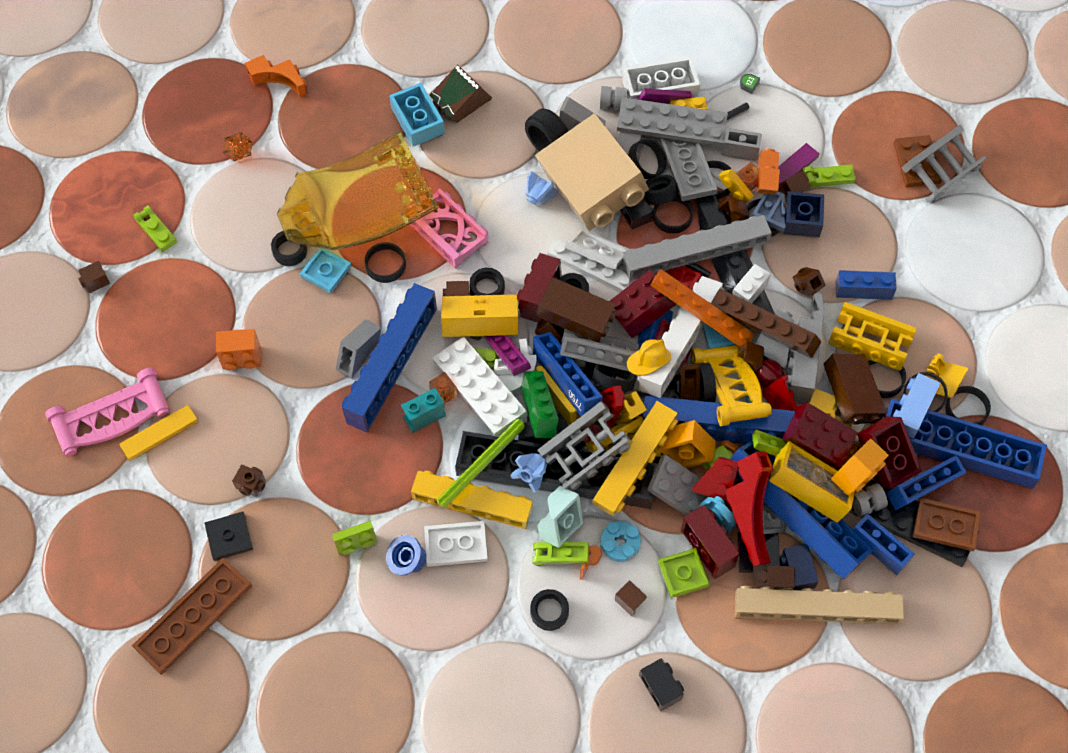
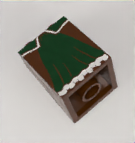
M459 65L429 95L433 99L434 106L437 109L442 108L444 110L442 114L448 120L453 119L457 123L492 99Z

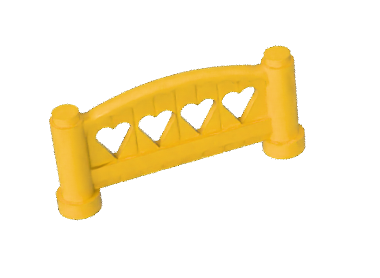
M737 345L703 350L700 348L691 349L692 364L710 363L716 382V394L722 406L717 407V419L720 426L729 425L730 422L765 418L772 413L770 404L763 403L762 390L756 374L743 358L737 356L738 349L740 348ZM728 361L733 362V366L735 368L724 367L721 365ZM732 373H738V377L741 379L727 378V376ZM738 384H743L744 389L747 391H739L732 388ZM743 396H749L750 401H752V403H745L737 400H739Z

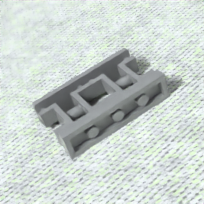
M565 329L560 355L629 371L627 360L633 353L639 350V344L610 336L602 337L598 343Z
M599 402L538 449V452L545 458L548 464L558 460L566 472L559 479L564 489L576 490L582 485L581 482L584 479L598 473L597 469L614 461L613 457L630 449L629 445L633 443L624 431L615 436L606 423L614 416L603 402ZM598 420L604 430L595 435L588 427ZM587 436H590L598 450L583 460L574 446ZM609 436L616 445L606 451L601 441ZM566 445L572 454L563 459L557 451ZM577 460L584 469L574 475L569 466Z

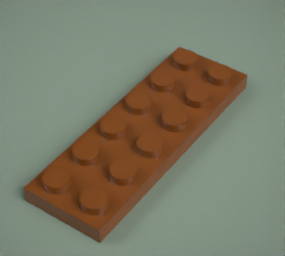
M222 558L152 625L132 647L162 675L252 587V584Z

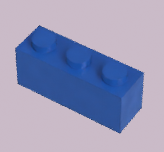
M839 270L835 281L836 298L892 300L897 289L896 272Z
M868 513L853 528L874 549L871 554L895 575H898L915 555Z

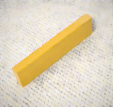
M542 365L535 367L536 371H543L554 406L566 422L571 425L577 420V410Z
M186 405L119 445L128 460L131 461L194 425L198 420L189 405Z

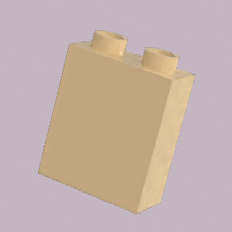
M595 113L535 155L545 174L554 183V186L588 231L595 227L602 228L607 226L613 220L616 212L626 205L631 207L638 204L644 198L645 192L649 190L641 171Z

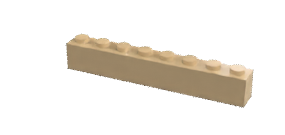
M741 586L735 592V618L900 625L904 620L903 595L896 594V592L876 594L875 591L855 593L853 590L834 592L832 589L814 591L811 588L799 591L789 587L774 590L772 587L752 589L751 586Z

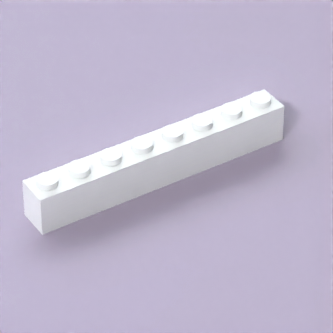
M702 276L699 282H695L692 291L711 303L719 288H723V283ZM679 308L677 318L671 321L669 331L665 332L662 337L666 349L671 353V360L665 366L648 375L638 376L637 381L639 382L640 391L658 398L662 397L705 325L703 321L684 308Z

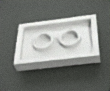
M580 228L567 241L565 247L575 254L583 255L589 260L599 262L610 269H616L622 263L623 252L629 249L583 228Z
M484 521L424 526L427 567L488 561Z

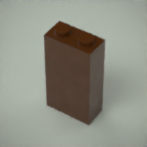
M552 277L538 305L536 317L599 343L602 337L606 338L610 328L607 326L608 323H613L616 316L614 308L616 304Z
M832 353L823 365L844 423L859 425L861 423L874 424L880 421L887 412L865 354Z

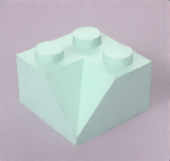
M559 486L547 498L550 513L537 524L540 539L558 548L583 524L579 494L564 489L562 486Z

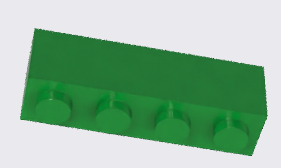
M536 370L525 371L521 392L535 438H554L558 416L543 371Z

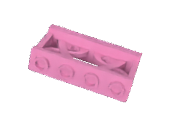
M438 189L434 195L414 210L411 209L406 213L408 223L455 269L461 265L463 260L488 243L487 230L483 226L480 227L472 215H467L463 207L459 203L456 204L447 192L444 193L441 189ZM442 203L445 206L444 209H440L438 205L437 212L434 213L433 206L435 204ZM429 210L430 214L420 217L422 214ZM439 220L456 221L458 223L457 236L453 234L438 235L440 230ZM433 221H435L436 227L431 228L429 225H434ZM469 233H473L477 237L473 242L463 240V238L466 240L472 239V237L468 236ZM446 239H453L449 244L445 241ZM461 245L466 247L462 251L457 253Z

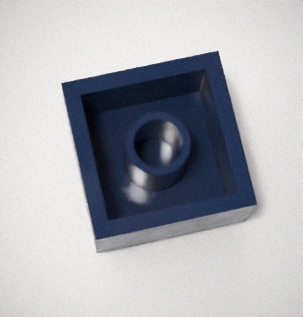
M788 191L784 206L786 227L783 234L820 237L824 221V194Z

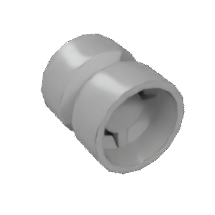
M602 86L600 109L610 110L613 107L614 110L620 111L622 97L626 98V88L616 87L613 90L612 87Z
M878 483L867 486L865 491L863 489L858 493L855 491L852 507L859 517H863L867 513L871 514L872 509L878 511L888 506L886 494Z

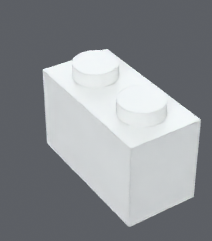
M754 264L733 289L732 295L752 304L768 285L770 273Z

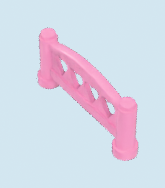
M155 368L141 370L137 374L139 383L67 413L63 406H55L48 409L45 415L48 422L52 423L63 454L70 457L77 453V448L80 446L98 444L122 436L146 422L153 415H158L159 418L167 416L169 414V407L157 381L158 374ZM135 398L147 404V409L140 410L136 414L132 413ZM117 406L129 412L127 418L114 421ZM99 413L111 420L108 426L103 425L101 429L95 428ZM80 421L92 427V432L78 437L77 432Z

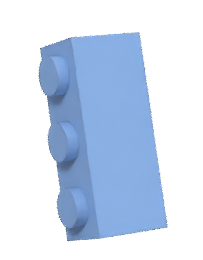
M918 373L916 379L911 378L906 388L910 391L908 395L903 394L899 405H902L900 411L896 409L893 417H902L908 436L913 439L940 385V382Z

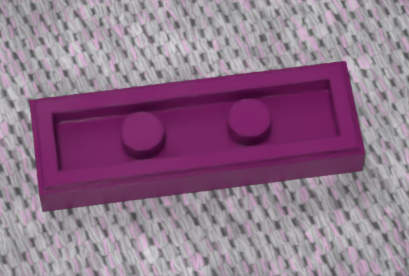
M644 88L637 100L670 104V101L692 98V94L690 91Z

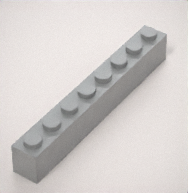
M764 215L752 216L749 219L734 221L728 225H718L709 230H700L694 234H684L675 239H665L660 243L647 244L637 249H628L626 252H623L622 262L629 280L641 277L649 270L657 273L660 269L665 271L767 244L770 242L772 233Z

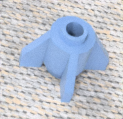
M533 171L527 176L526 196L528 197L527 200L534 205H537V203L543 204L554 198L558 190L553 187V182L546 181Z
M535 453L519 455L515 460L519 468L510 476L512 479L521 478L529 483L533 492H537L541 487L543 474L546 472L547 463L545 458Z

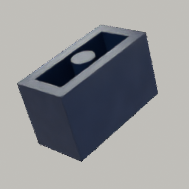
M802 544L784 548L780 555L781 566L795 567V588L793 590L801 591L805 588H816L819 581L809 546Z

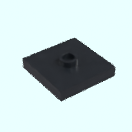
M243 511L204 522L214 561L253 550Z
M738 532L739 573H753V564L748 557L749 553L745 543L742 541L741 532ZM778 533L764 534L771 563L763 566H780Z

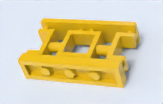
M844 301L837 322L845 324L844 330L834 326L828 344L853 354H865L866 359L901 371L908 353L900 351L899 347L900 345L907 348L910 347L917 328ZM850 324L861 327V329L851 326ZM848 332V333H851V334L856 335V336H858V337L856 338V337L851 336V335H848V334H846V333ZM863 332L882 338L881 342L878 343L862 337ZM886 337L891 338V339H894V340H896L897 342H894V341H892V340L886 339ZM883 346L894 349V351L883 348Z

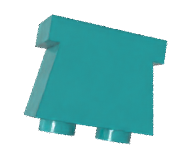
M436 388L401 405L405 412L403 419L412 433L446 416V412L443 409L444 401Z

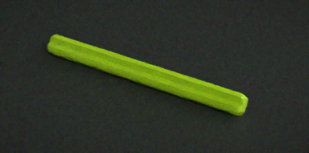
M516 419L437 499V503L442 508H446L525 428V424L520 419Z

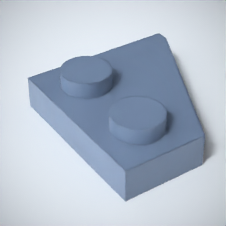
M777 192L776 195L764 194L752 216L764 215L768 226L784 232L786 227L785 194Z

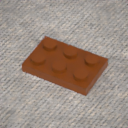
M930 135L895 139L894 145L900 168L932 145ZM923 160L921 162L923 170L934 184H940L942 179L929 162L926 163ZM901 168L905 187L925 185L915 171L913 172L911 169L905 173Z
M920 498L913 537L974 552L981 512Z

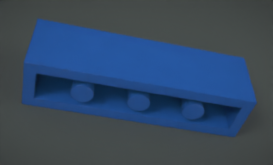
M956 455L886 492V495L894 509L898 510L967 472Z

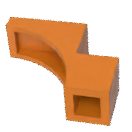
M264 55L245 62L247 74L254 86L270 82L280 83L295 90L300 97L306 95V81L304 77L300 78L297 65H293L290 59L275 66L272 65L270 60L267 61Z
M774 149L761 150L757 159L759 169L758 193L776 195L778 192L780 152H775Z

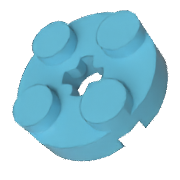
M707 497L700 504V507L705 505L707 509L713 511L716 522L719 526L722 525L727 533L735 527L734 513L725 506V502L721 497Z
M624 521L610 522L603 530L600 539L601 548L606 553V556L617 562H624L635 556L641 544L638 528ZM619 537H622L623 540L626 541V543H622V545L619 546L618 542L615 541V539H619Z

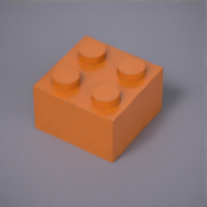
M255 329L216 332V354L223 369L235 370L236 368L253 369L261 367V345Z

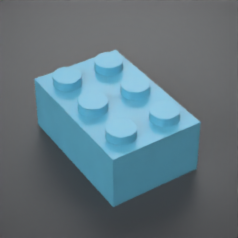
M422 83L389 95L391 109L413 147L445 134L444 121Z

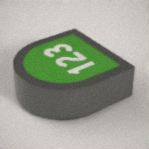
M753 74L743 75L740 79L741 89L753 94L760 82V77Z

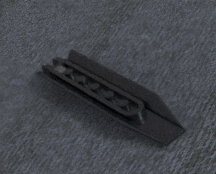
M715 194L697 198L700 230H709L718 225L731 224V219L727 212L719 209L718 205L720 202ZM746 249L711 258L719 279L723 283L724 290L732 294L733 289L753 266ZM763 290L752 304L775 314L765 290Z

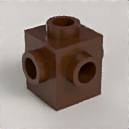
M804 267L792 277L795 283L794 286L799 293L813 296L826 286L820 271L817 269Z
M242 464L232 480L235 488L245 496L252 495L257 497L266 485V480L260 469L256 467L250 468Z

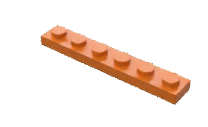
M662 269L657 272L650 285L737 346L741 347L747 340L751 342L755 333Z

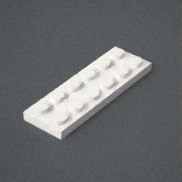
M464 337L433 357L435 364L495 437L502 434L516 419L522 420L528 415L525 408Z

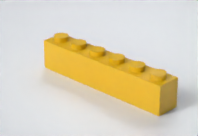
M656 401L632 438L633 443L629 445L630 449L621 455L593 499V505L614 517L616 512L620 514L626 504L623 501L627 496L631 497L636 489L634 484L637 479L642 480L647 471L645 469L648 462L652 464L657 456L655 451L659 446L663 447L668 439L666 434L669 430L673 431L678 423V420H676L677 412Z
M418 471L411 490L412 499L440 506L437 503V499L456 480L450 476H437L431 471ZM470 482L446 508L526 530L533 509V501L525 496L516 497L506 491L497 492L490 487H479Z

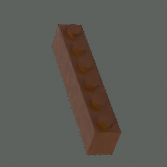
M720 288L711 301L712 305L740 324L810 358L814 356L821 344V340L815 333Z

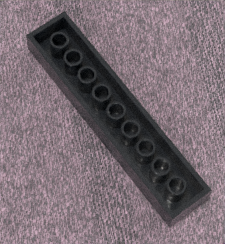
M463 431L455 465L456 476H461L499 437ZM513 439L474 479L530 488L529 483L521 478L512 479L510 475L519 468L515 462L519 455L540 454L538 449L544 444ZM562 447L557 451L563 459L572 454L568 448ZM577 450L583 460L593 454L592 452ZM613 457L614 461L607 466H601L597 469L598 473L584 479L581 482L582 485L573 490V492L579 494V497L594 499L620 457ZM558 460L552 464L547 463L546 472L543 474L541 487L538 490L554 492L559 486L563 485L559 479L566 472ZM577 460L569 466L574 475L584 469ZM648 462L645 467L647 471L642 480L637 479L634 484L636 486L635 491L631 497L627 496L623 501L626 503L625 505L651 509L653 494L647 489L658 463L651 464Z

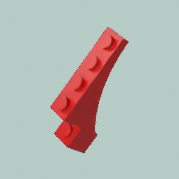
M755 452L737 462L739 473L744 481L725 490L727 501L731 505L734 520L738 524L742 541L746 545L749 553L748 557L753 567L771 563L764 538L763 503L770 473L774 471L767 452Z

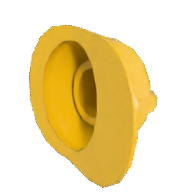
M662 339L647 340L641 345L640 350L628 358L627 368L635 375H648L668 364L671 360V353L666 349Z

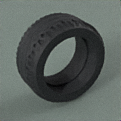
M541 108L537 110L525 122L527 137L539 152L569 131L563 120L549 109Z

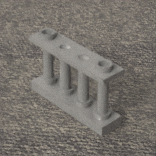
M958 125L901 167L905 173L911 169L913 172L915 171L932 192L926 198L927 202L932 198L936 201L944 195L943 190L969 171H977L983 166L981 162L987 159L983 156L976 161L965 147L959 136L964 131L961 125ZM948 142L954 143L971 166L963 170L947 149L948 146L946 144ZM936 151L942 153L958 174L952 180L934 158L935 155L933 153ZM923 160L926 163L929 162L945 185L939 189L921 167Z

